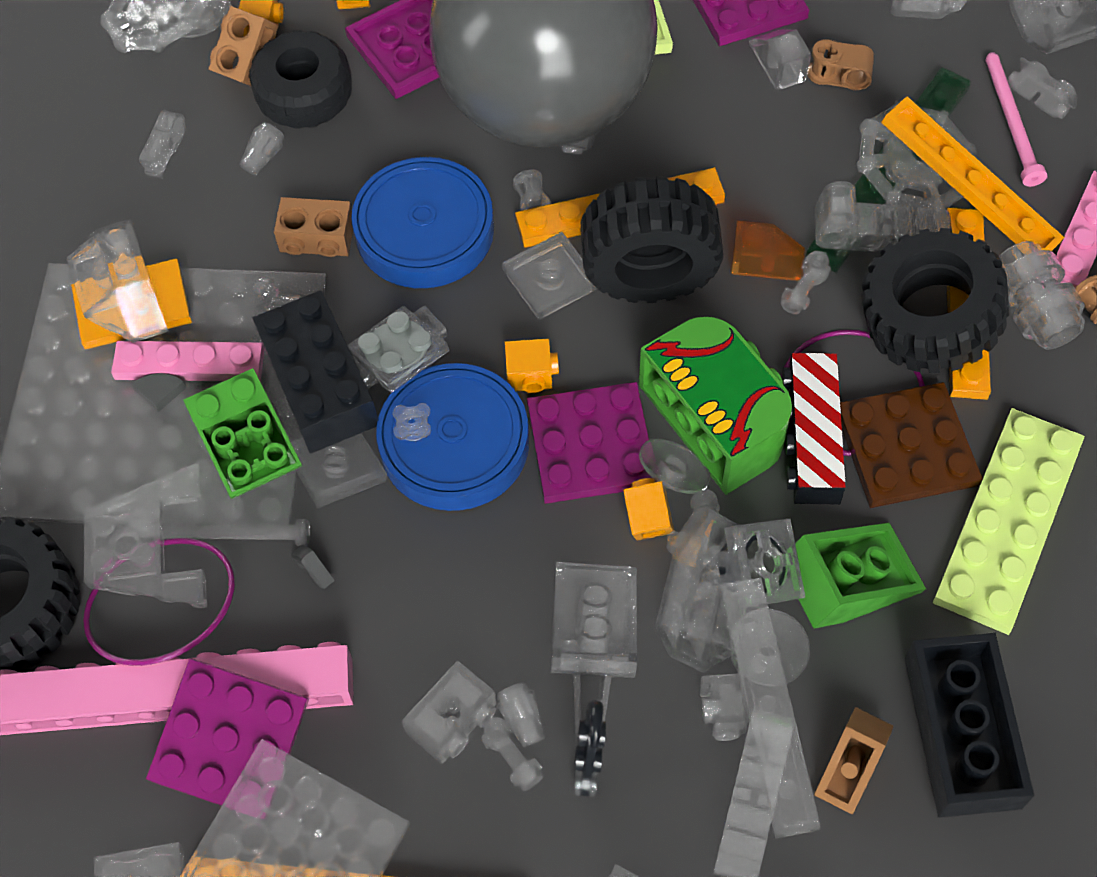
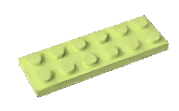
M1011 408L933 604L1007 635L1010 634L1085 436Z

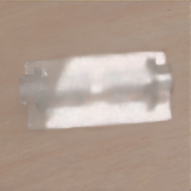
M1021 57V71L1019 73L1013 71L1007 79L1008 83L1011 84L1010 89L1028 101L1037 92L1041 93V96L1035 101V105L1052 118L1059 117L1063 119L1070 110L1067 105L1073 109L1077 107L1075 88L1063 79L1057 81L1048 75V70L1037 61L1029 62Z

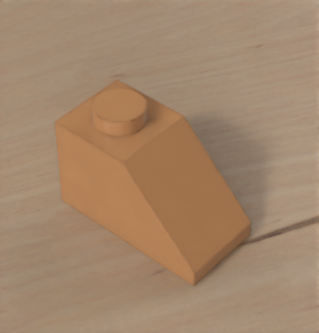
M855 707L814 795L853 815L894 726Z

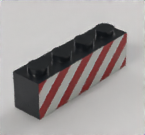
M792 353L789 367H783L782 370L783 385L789 390L792 402L789 420L791 433H786L785 455L792 456V467H787V490H794V504L840 505L846 485L837 354Z

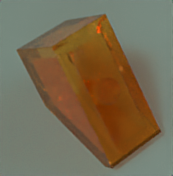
M737 221L731 274L802 281L805 248L774 224Z

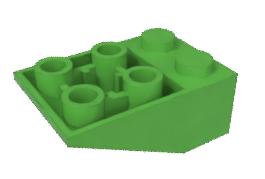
M254 368L183 399L189 415L231 499L302 466Z

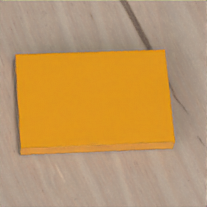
M177 258L71 284L81 343L85 350L192 323L181 268Z

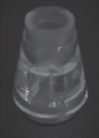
M262 122L259 127H254L239 165L245 171L257 175L259 170L283 148L282 141L285 138L284 135L277 128L265 122Z
M526 682L510 686L496 695L499 701L496 707L520 741L522 747L532 745L545 738L534 690H529Z

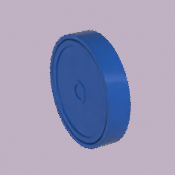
M410 158L383 168L363 185L354 201L352 209V227L357 249L365 264L381 278L396 285L409 288L443 286L466 276L482 262L490 249L494 236L492 202L483 182L466 167L441 158Z
M460 363L441 364L423 369L409 376L388 396L380 411L379 421H377V445L388 478L406 497L418 504L433 509L448 511L465 510L492 501L504 493L519 477L529 452L528 418L521 398L514 388L502 377L475 365Z

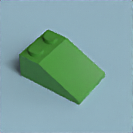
M890 523L803 535L783 555L786 567L785 574L813 629L850 621L926 590Z

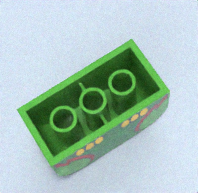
M714 317L693 318L641 347L639 387L725 495L766 471L778 461L783 451L792 411L790 395L783 385V380L779 373L764 363L760 358L757 347L751 341H746L731 324Z

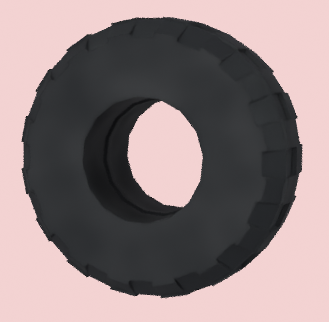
M300 30L278 35L272 41L269 40L252 60L249 77L255 101L260 111L279 125L301 129V127L312 128L323 122L326 123L343 110L351 96L352 78L346 54L335 41L312 31L303 32Z

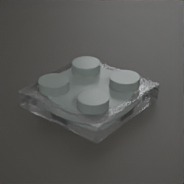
M404 305L347 345L353 359L390 393L394 392L449 351L447 342Z

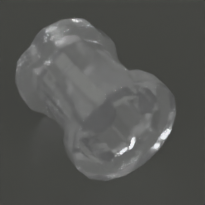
M535 169L525 170L513 178L514 189L521 197L519 204L521 211L551 204L549 195L544 193L542 188L543 177L541 172Z

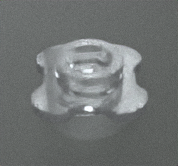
M419 403L414 407L398 405L393 409V417L396 419V427L393 429V433L396 438L417 441L430 435L431 426L428 424V416L431 411L427 404ZM410 419L416 420L414 423L408 422Z

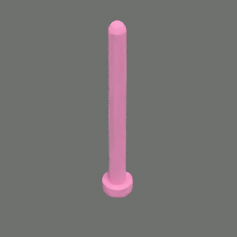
M989 53L985 61L1024 168L1021 172L1022 182L1028 187L1037 186L1047 178L1045 167L1037 164L999 56L995 53Z

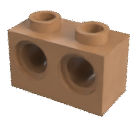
M230 6L228 14L222 20V31L217 45L211 52V63L208 70L251 86L249 76L252 60L269 40L272 41L275 38L279 25ZM249 24V25H250L249 32H248V34L244 37V36H243V31H244L245 27ZM236 56H238V57H239L238 64H237V66L233 69V66H232L233 60L235 59Z
M281 197L274 228L279 251L292 255L303 253L319 254L326 257L349 256L353 234L350 201Z

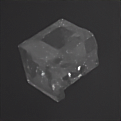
M743 673L701 676L699 694L700 697H708L702 698L704 723H711L712 736L719 741H729L737 739L740 736L739 734H745L749 720Z

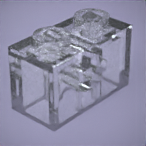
M457 660L402 720L405 732L438 762L443 764L449 756L455 758L463 751L469 741L467 736L477 725L483 727L496 712L494 707L496 705L495 691ZM448 711L452 714H456L459 711L460 717L456 718L455 716L451 715L446 719L445 714Z

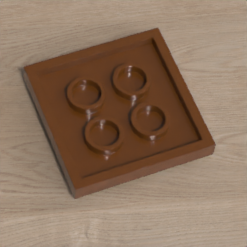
M944 382L840 402L842 431L870 508L978 487L981 484L983 478Z

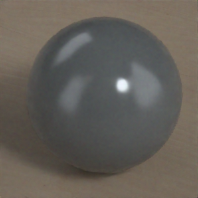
M433 0L430 11L429 35L433 62L439 79L451 100L469 120L487 133L504 141L521 146L552 148L570 145L596 135L617 121L628 110L648 79L655 57L658 24L654 0Z

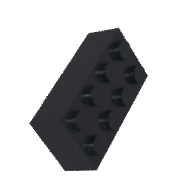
M321 290L252 317L263 347L310 454L377 427L379 419L373 400Z
M996 633L914 640L905 656L938 818L1022 810L1035 795Z

